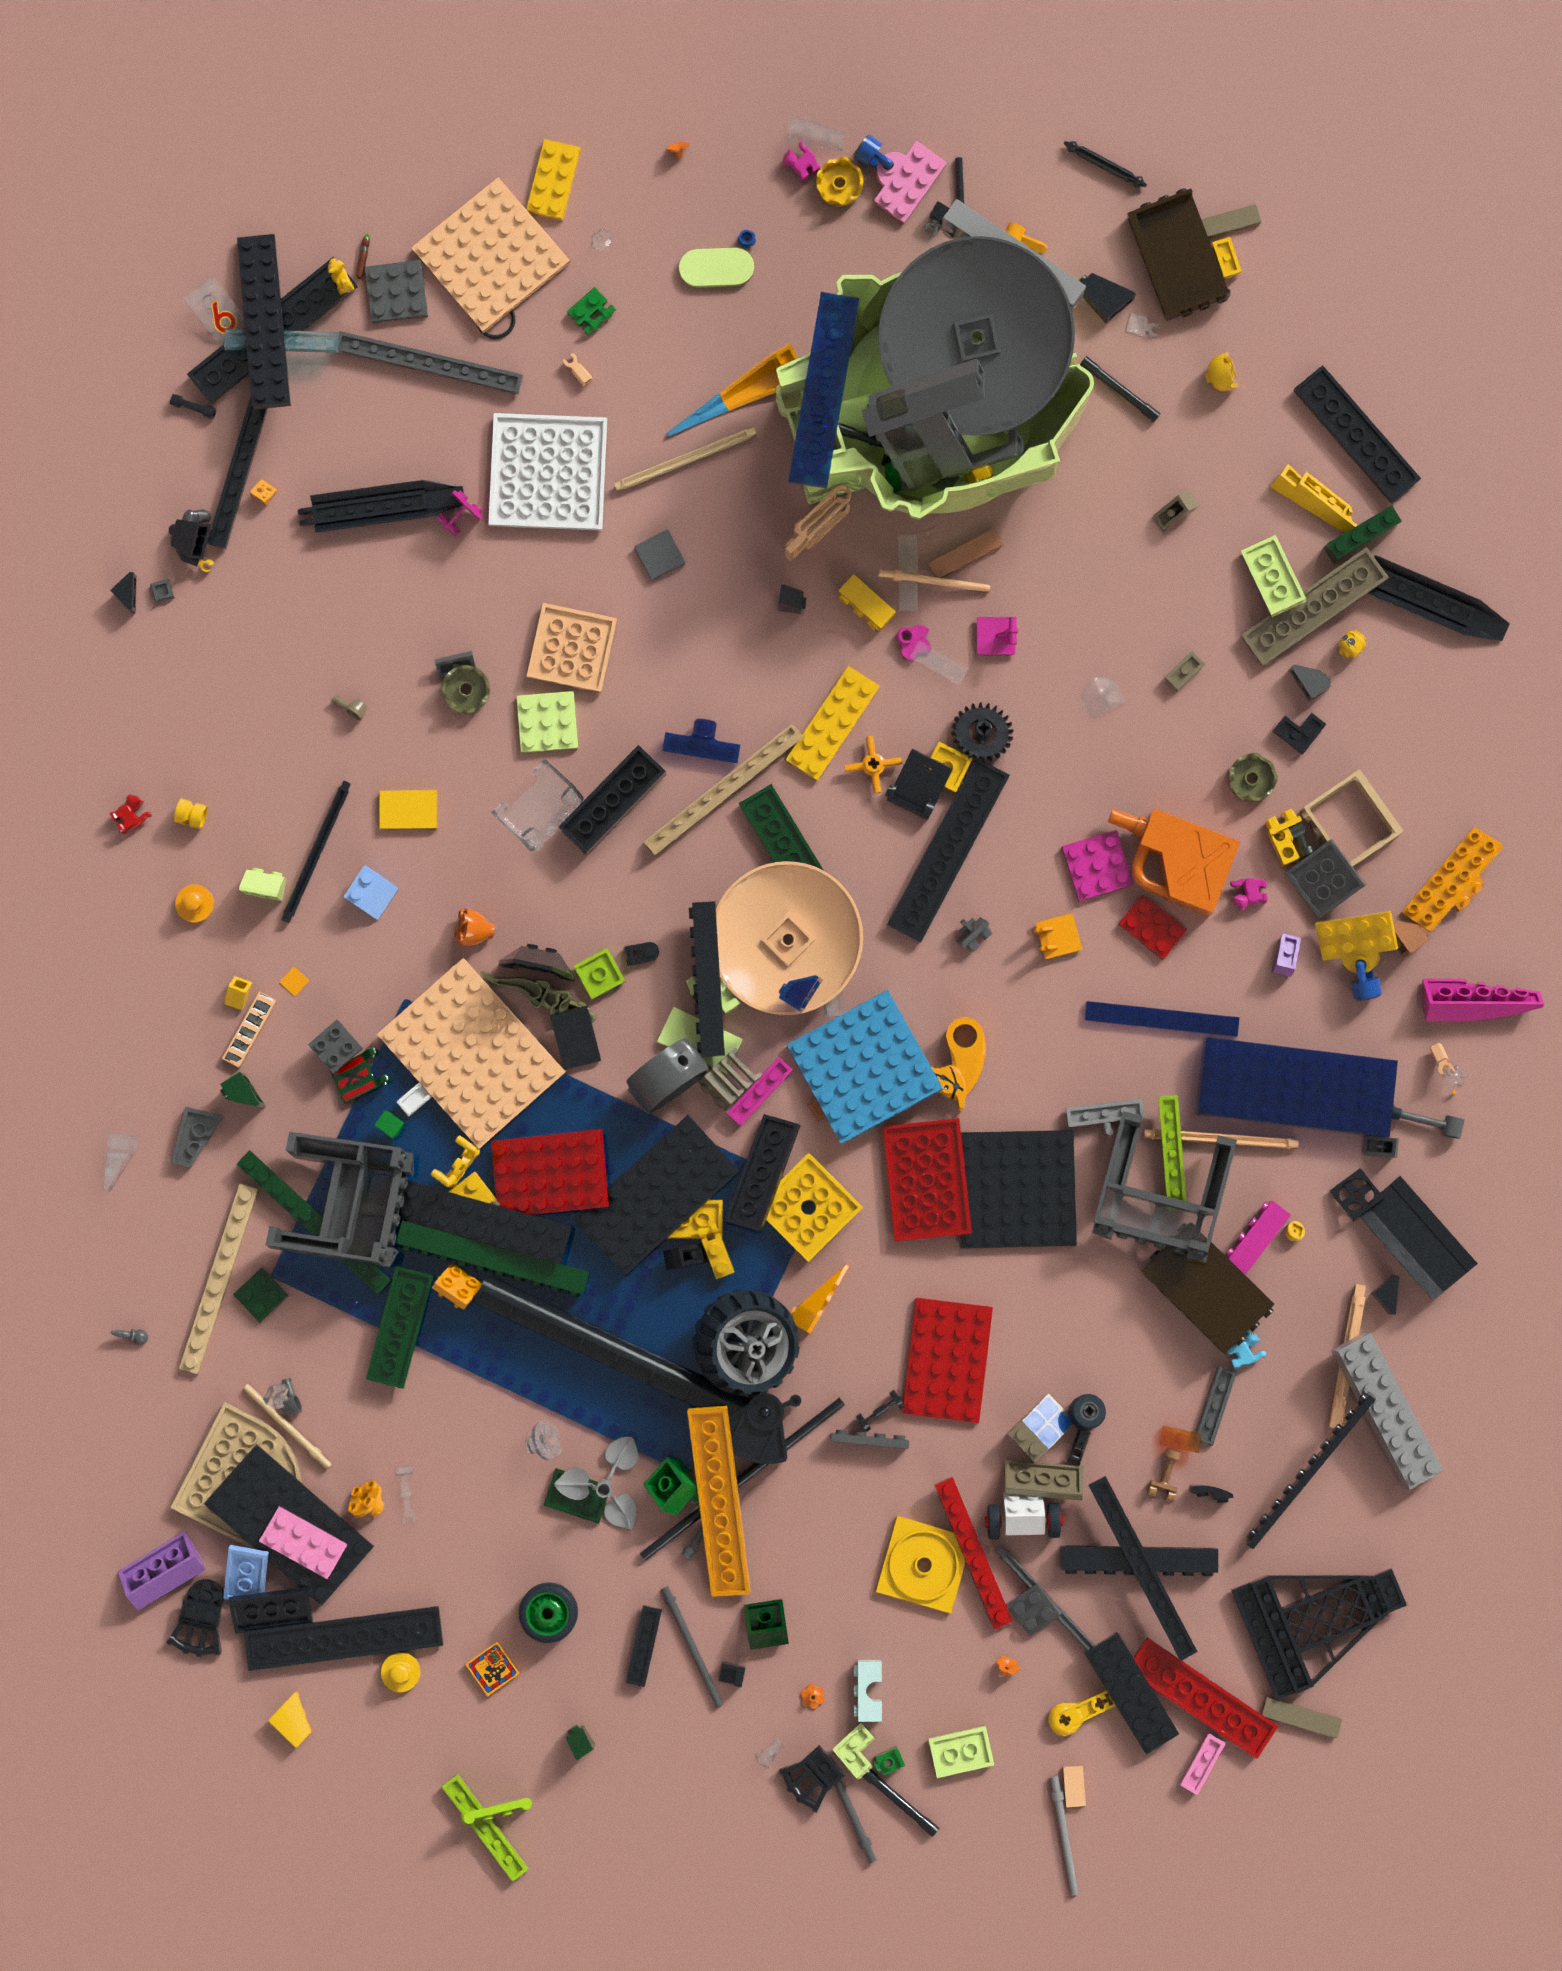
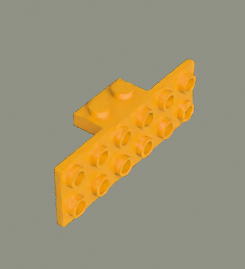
M1474 827L1402 911L1403 915L1427 931L1432 932L1452 907L1461 912L1463 908L1469 905L1474 895L1481 891L1484 882L1480 875L1503 849V844Z

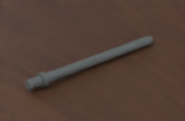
M668 1586L661 1589L666 1599L665 1603L670 1607L715 1706L723 1705L675 1602L677 1600L676 1597L672 1595Z

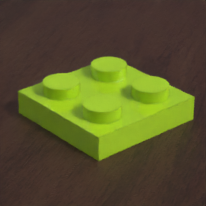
M608 948L574 965L592 1000L626 982Z

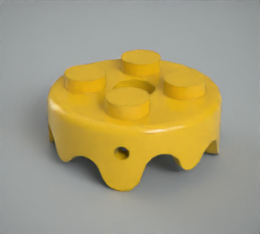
M843 156L838 159L828 160L817 173L816 186L820 197L832 206L843 207L852 204L858 199L863 189L861 169L854 165L848 157ZM836 180H843L845 185L842 188L836 187L834 184Z

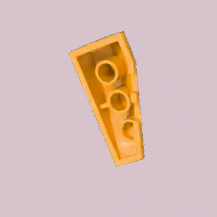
M848 1265L843 1266L803 1301L798 1308L794 1307L790 1314L796 1326L808 1333L812 1332L824 1308L848 1270Z

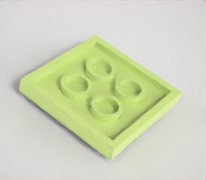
M574 691L517 696L521 753L578 749Z

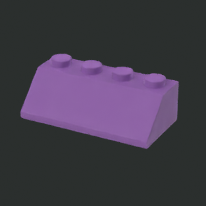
M184 1531L119 1570L118 1573L127 1599L137 1610H140L206 1569L199 1552L187 1532Z

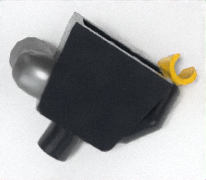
M189 509L184 513L182 520L177 519L175 524L169 527V534L172 535L171 546L176 549L183 562L196 567L199 565L202 571L209 572L211 569L206 567V563L213 565L214 562L210 559L205 561L200 559L203 560L211 524L207 523L211 520V514L204 509L196 511Z

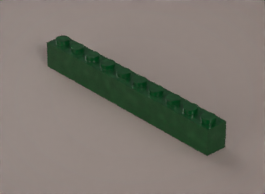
M403 1220L396 1243L401 1244V1249L411 1251L412 1248L419 1249L418 1253L430 1256L431 1252L438 1254V1259L448 1261L449 1258L456 1259V1264L463 1266L471 1263L475 1265L474 1269L486 1271V1268L493 1269V1274L504 1276L505 1273L511 1274L514 1280L523 1282L524 1278L531 1280L530 1284L540 1287L544 1283L550 1285L549 1289L560 1292L562 1288L569 1290L568 1294L576 1297L585 1293L590 1275L589 1271Z

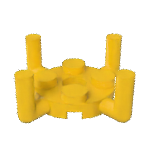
M460 1135L455 1142L465 1148L461 1155L462 1159L457 1158L453 1163L452 1168L454 1170L451 1169L445 1175L439 1170L434 1169L430 1174L451 1189L457 1185L458 1181L465 1174L466 1169L470 1167L474 1159L480 1154V1149Z

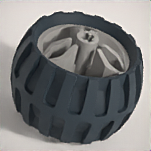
M744 1289L736 1290L733 1293H725L719 1296L716 1302L709 1304L704 1309V1315L701 1320H697L695 1326L696 1334L693 1337V1349L700 1370L713 1385L727 1393L738 1396L761 1395L767 1393L768 1389L781 1385L783 1383L782 1379L787 1374H791L794 1369V1360L799 1355V1332L792 1315L780 1301L766 1293ZM757 1320L758 1322L751 1332L753 1322ZM742 1352L739 1365H734Z

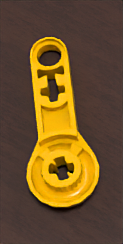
M1103 1690L1078 1703L1057 1704L1049 1713V1727L1059 1736L1072 1735L1085 1720L1115 1707L1116 1704L1108 1693L1109 1699L1113 1703L1109 1704V1701L1103 1703L1102 1708L1095 1706L1097 1698L1101 1700L1107 1698L1105 1696L1108 1693L1107 1690ZM1060 1716H1069L1070 1720H1067L1069 1723L1066 1725L1063 1722L1060 1723L1059 1719H1062Z

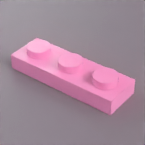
M1207 1733L1179 1785L1198 1795L1226 1743Z

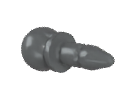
M131 1329V1332L124 1330L111 1331L112 1335L129 1339V1342L132 1343L134 1341L138 1345H143L148 1340L147 1332L142 1329L136 1331Z

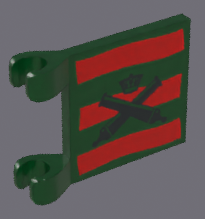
M371 1047L348 1061L335 1074L331 1072L344 1104H348L379 1087L391 1083V1079L387 1075H382L375 1079L367 1060L379 1055L377 1048Z

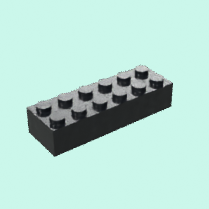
M638 745L558 826L559 830L588 856L667 775L666 771Z

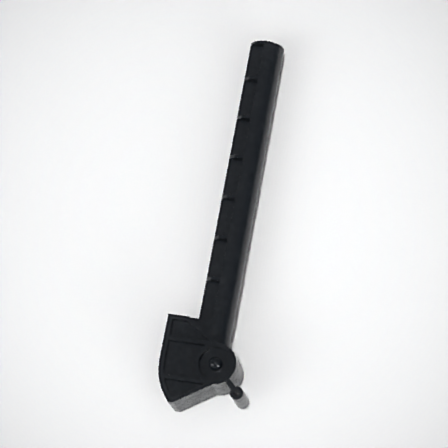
M489 1275L486 1276L474 1304L696 1408L727 1406L734 1454L759 1464L786 1462L787 1450L782 1422L784 1407L790 1405L794 1407L801 1404V1397L794 1394L790 1397V1400L781 1402L777 1396L771 1393L755 1395L752 1399L746 1396L727 1393L713 1385L706 1377Z

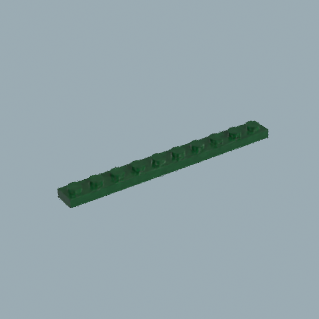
M249 1150L236 1165L312 1235L319 1237L323 1217ZM352 1251L349 1253L366 1257L362 1252ZM353 1259L341 1260L378 1295L392 1281L371 1262Z

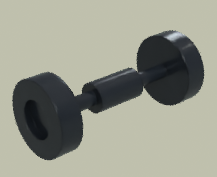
M895 1390L889 1392L893 1400L886 1405L882 1404L872 1411V1415L864 1419L861 1413L856 1416L866 1432L871 1430L867 1422L874 1417L878 1418L888 1410V1407L894 1403L900 1409L905 1406Z

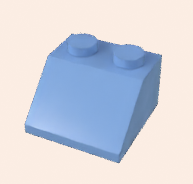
M364 865L343 897L378 920L399 888Z

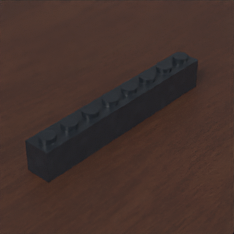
M715 901L694 902L692 907L689 908V919H693V927H690V938H694L695 946H691V956L695 957L696 965H692L693 977L697 976V984H693L694 996H698V1003H695V1015H699V1023H696V1034H700L701 1041L697 1042V1051L701 1053L702 1058L725 1056L716 903Z
M1061 1545L1060 1569L1065 1570V1574H1077V1570L1085 1571V1574H1096V1571H1104V1574L1115 1575L1116 1571H1124V1575H1135L1120 1546ZM1143 1547L1155 1571L1162 1572V1575L1174 1576V1572H1182V1576H1194V1572L1201 1573V1576H1213V1573H1218L1217 1548Z

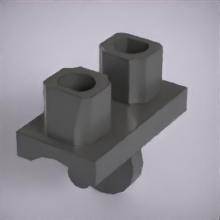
M981 917L977 921L971 918L968 922L962 919L960 923L963 927L959 930L962 935L956 942L974 952L979 947L975 938L980 935L983 939H987L992 934L988 926L990 923Z

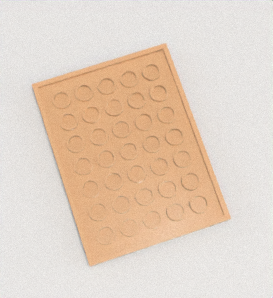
M464 958L377 1034L478 1149L482 1148L566 1073Z

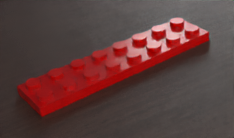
M1148 1637L1134 1656L1135 1662L1153 1689L1258 1759L1277 1730L1278 1725L1185 1662L1180 1661L1178 1657Z

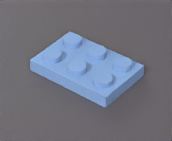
M234 1545L229 1546L223 1599L229 1600V1597L262 1593L265 1591L269 1552Z

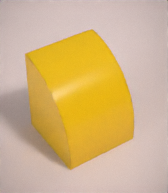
M234 976L228 985L224 1004L243 1010L253 982Z

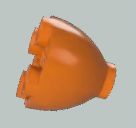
M468 908L459 910V928L455 929L454 939L458 940L460 946H473L493 938L495 925L490 924L482 914Z

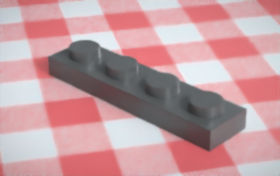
M836 1430L835 1433H831V1441L909 1448V1440H905V1436L902 1435L886 1438V1434L874 1433V1437L866 1436L867 1432L855 1431V1435L847 1434V1430Z

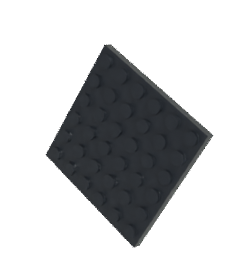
M1073 1130L961 1132L972 1234L960 1235L961 1248L1077 1246Z

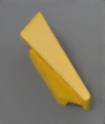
M1287 464L1270 486L1278 493L1343 533L1357 526L1351 518L1353 512L1351 506L1307 471L1301 477Z

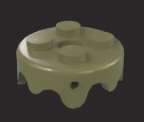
M462 665L452 669L444 677L442 695L451 709L461 713H471L479 710L487 702L490 694V684L488 678L480 669L470 665ZM465 683L472 687V691L468 695L461 692V686Z
M1250 753L1238 758L1231 766L1228 774V783L1231 791L1236 797L1246 802H1258L1268 797L1278 780L1273 763L1262 757L1259 753ZM1247 775H1256L1257 782L1254 784L1249 783Z

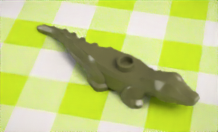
M485 971L481 972L483 978L496 985L517 988L528 995V1001L533 1008L544 1007L550 1010V1014L586 1006L584 1002L571 1000L572 997L569 992L561 991L551 986L548 980L526 977L499 978ZM588 1007L591 1021L594 1023L597 1017Z

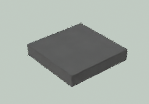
M668 529L634 546L651 580L685 564Z

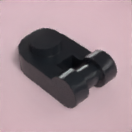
M653 942L624 947V952L627 953L628 960H626L627 966L652 962L659 956V948ZM640 950L641 957L635 958L634 951Z

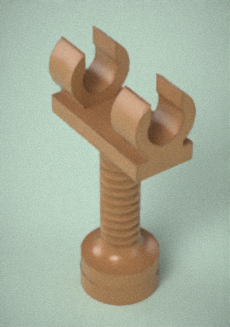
M1169 1448L1166 1449L1167 1464L1162 1481H1150L1147 1491L1148 1496L1155 1497L1157 1487L1168 1489L1166 1501L1174 1502L1178 1488L1170 1486L1168 1482L1174 1462L1180 1460L1182 1452Z

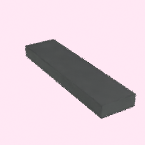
M1221 1366L1217 1367L1194 1440L1213 1446L1237 1372Z

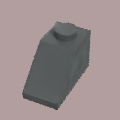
M1295 664L1289 669V672L1308 701L1313 700L1331 687L1327 674H1323L1321 670Z

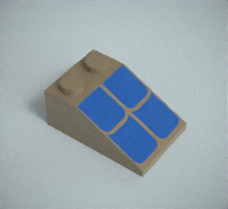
M1048 1393L1007 1434L1035 1463L1073 1424L1069 1419V1414Z

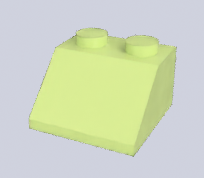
M252 868V871L246 870L239 887L242 893L282 902L287 881L285 877H282V873L271 871V874L263 873L264 870L259 868Z

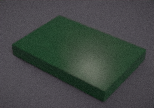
M556 1468L544 1506L599 1524L608 1497H599L596 1490H593L592 1487H589V1495L581 1500H573L564 1496L557 1490L554 1484L565 1471ZM589 1479L588 1483L597 1485L598 1481Z

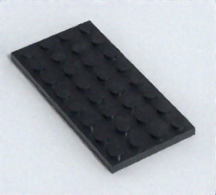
M687 1115L607 1187L609 1207L585 1209L573 1219L626 1276L740 1171L693 1119Z
M258 1444L251 1449L204 1502V1505L256 1550L269 1552L268 1560L300 1588L307 1587L309 1596L321 1606L374 1547L373 1544ZM279 1506L347 1543L328 1579L259 1542Z

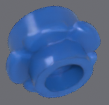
M750 230L740 232L737 239L738 243L743 248L754 246L756 243L754 232Z

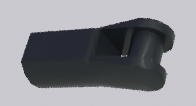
M1078 1429L1067 1462L1070 1463L1072 1461L1077 1463L1078 1466L1080 1465L1091 1434L1090 1432ZM1075 1448L1081 1450L1080 1456L1073 1454Z

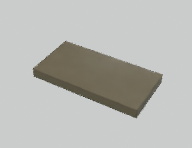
M1005 1460L1004 1494L1082 1501L1083 1466Z

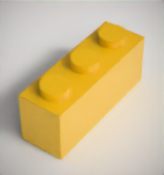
M854 574L838 590L839 600L843 604H849L853 607V612L859 618L863 616L868 621L867 625L874 631L877 629L881 632L896 615V611Z

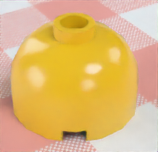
M1228 352L1219 354L1211 359L1208 364V372L1205 373L1208 384L1212 383L1213 387L1219 391H1229L1238 388V382L1234 383L1233 379L1237 377L1231 357L1227 358Z

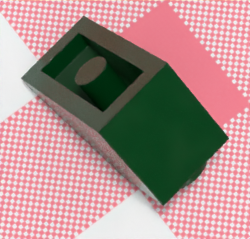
M575 1725L568 1730L569 1734L565 1738L576 1760L594 1750L595 1743L584 1725L580 1727Z

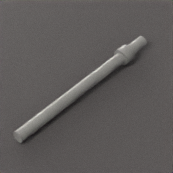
M1051 1776L1053 1790L1051 1796L1052 1801H1055L1071 1895H1077L1079 1892L1062 1802L1064 1799L1063 1791L1060 1790L1058 1776Z

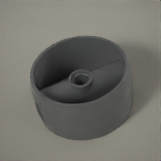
M683 1038L641 1066L627 1079L626 1083L641 1106L648 1113H652L694 1085L709 1071V1068L694 1045L687 1038Z

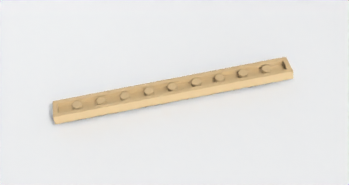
M790 724L643 843L654 855L662 851L668 844L677 839L703 816H706L713 808L721 804L727 797L736 792L787 749L795 745L803 738L801 732L793 724Z
M239 1184L179 1369L195 1374L200 1372L259 1192L257 1188Z

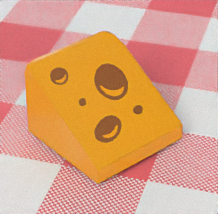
M261 479L251 489L250 494L265 505H268L277 489Z

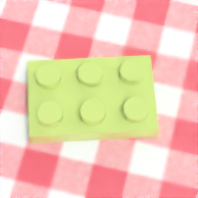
M986 1726L928 1738L937 1778L994 1766Z

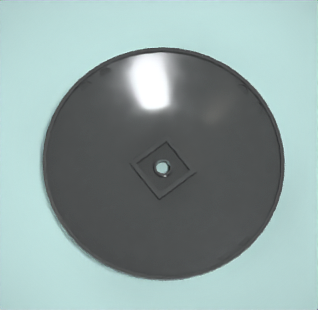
M985 236L962 237L930 248L912 261L899 275L889 291L882 309L878 333L879 351L884 372L892 387L977 358L985 371V398L954 408L948 412L959 430L958 434L971 436L989 435L1023 424L1034 417L1052 400L1061 387L1071 364L1074 352L1075 325L1070 302L1063 286L1052 270L1039 257L1018 244L1007 240ZM975 332L983 334V340L980 343H975L972 340V335ZM905 390L895 391L896 395L907 406L904 396Z

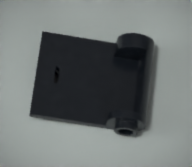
M912 748L894 786L890 785L885 793V796L888 797L887 801L928 821L953 768Z

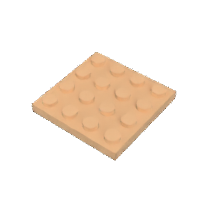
M543 603L527 678L602 693L617 618Z

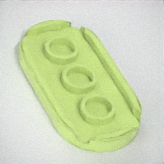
M741 248L694 249L687 252L681 258L679 273L683 281L695 288L741 286L752 277L754 261L751 255Z

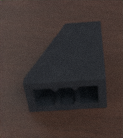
M1091 273L1088 277L1084 275L1079 280L1086 285L1083 299L1105 323L1130 304L1136 296L1134 291L1094 273Z

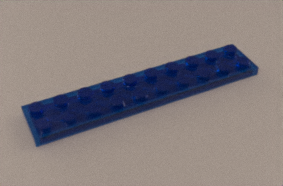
M821 292L789 483L827 489L859 298Z

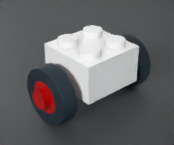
M1003 1492L1004 1517H1001L998 1504H989L987 1507L985 1528H988V1537L991 1540L999 1539L1002 1525H1005L1006 1535H1045L1046 1525L1050 1538H1060L1063 1514H1060L1059 1503H1048L1046 1519L1043 1497L1004 1494Z

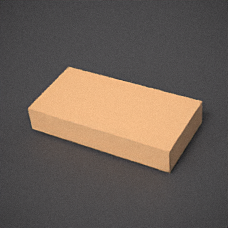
M1083 1766L1063 1767L1066 1807L1086 1806Z

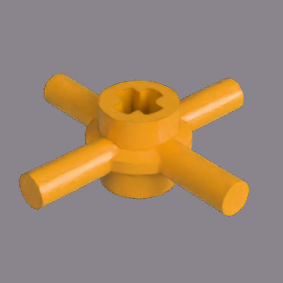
M873 736L866 737L868 755L865 756L862 763L845 765V772L863 770L867 775L871 776L873 792L876 794L881 793L879 775L883 772L884 768L902 765V758L883 759L882 756L875 752ZM871 761H874L875 764L878 765H876V769H873L872 766H869L868 764H871Z

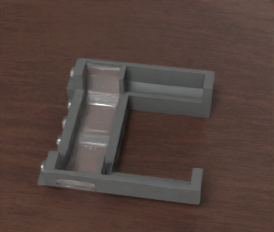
M1123 1111L1096 1211L1092 1233L1112 1240L1113 1233H1115L1116 1237L1127 1240L1130 1237L1140 1244L1149 1242L1159 1249L1168 1247L1178 1254L1187 1252L1188 1261L1206 1262L1237 1140L1218 1135L1201 1205L1126 1186L1142 1127V1115Z

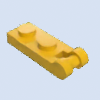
M716 1222L711 1223L706 1228H698L699 1236L716 1279L735 1273ZM713 1233L715 1238L708 1240L706 1235Z

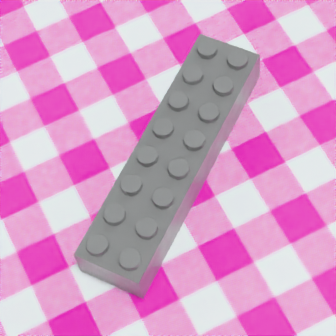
M958 199L955 200L943 217L941 230L950 239L970 236L999 238L1018 244L1039 257L1060 281L1069 299L1072 312L1083 298L1086 285Z
M1363 1332L1332 1349L1331 1351L1356 1399L1358 1400L1363 1393L1366 1395L1368 1392L1375 1396L1376 1400L1365 1412V1416L1402 1487L1412 1489L1442 1472V1467L1372 1333Z

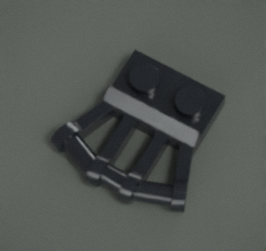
M185 1597L182 1602L179 1623L166 1643L168 1645L172 1644L183 1651V1654L187 1655L189 1653L196 1654L197 1657L210 1654L221 1655L222 1648L218 1628L223 1605ZM183 1625L188 1626L185 1643L176 1638ZM194 1627L202 1629L198 1646L191 1645ZM210 1630L212 1631L214 1646L204 1647L207 1631Z
M820 1745L802 1761L779 1769L780 1775H783L787 1791L794 1794L795 1800L798 1803L801 1802L812 1808V1811L815 1813L818 1812L827 1791L846 1775ZM804 1767L806 1771L793 1782L790 1771ZM811 1775L815 1782L802 1793L797 1786L806 1777ZM818 1785L821 1786L822 1791L817 1801L806 1797Z

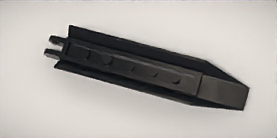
M418 480L310 495L312 507L298 509V514L307 515L313 513V519L301 520L299 525L312 526L315 524V533L426 518L462 506L450 494L454 490L464 493L463 486Z
M1374 556L1389 578L1368 594L1463 635L1498 641L1503 640L1510 623L1480 599L1380 556Z

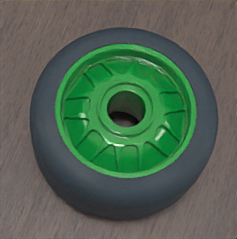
M547 1582L534 1586L525 1594L519 1606V1621L522 1629L529 1637L542 1643H554L565 1638L574 1628L578 1618V1606L573 1594L567 1588L557 1583ZM545 1608H550L553 1611L552 1618L547 1619L543 1616Z

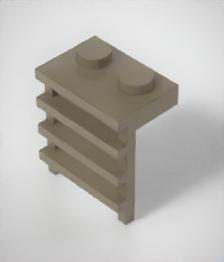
M736 1048L730 1051L699 1082L701 1089L706 1094H710L714 1098L715 1104L725 1111L762 1075L759 1072L754 1076L734 1055L738 1051ZM728 1059L750 1079L748 1083L726 1063ZM722 1066L742 1089L738 1091L718 1068Z

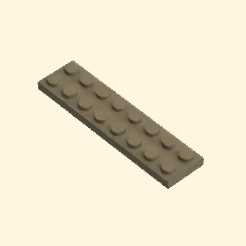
M1366 547L1304 590L1303 593L1307 602L1274 617H1271L1270 614L1243 633L1241 637L1261 665L1265 666L1385 582L1389 577Z

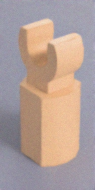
M571 353L573 362L568 363L564 359V366L572 369V374L581 385L586 386L593 378L581 363H577L576 355Z
M1437 1043L1431 1046L1430 1051L1438 1066L1440 1075L1445 1077L1444 1070L1447 1068L1454 1073V1067L1449 1063L1443 1045Z

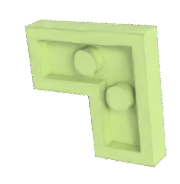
M862 1723L832 1749L858 1780L873 1767L861 1751L875 1739Z

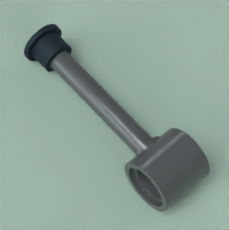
M1395 1105L1391 1106L1389 1120L1392 1118L1399 1120L1401 1118L1442 1128L1441 1135L1456 1139L1461 1138L1465 1121L1453 1116H1445L1444 1121L1402 1111L1401 1108H1396Z

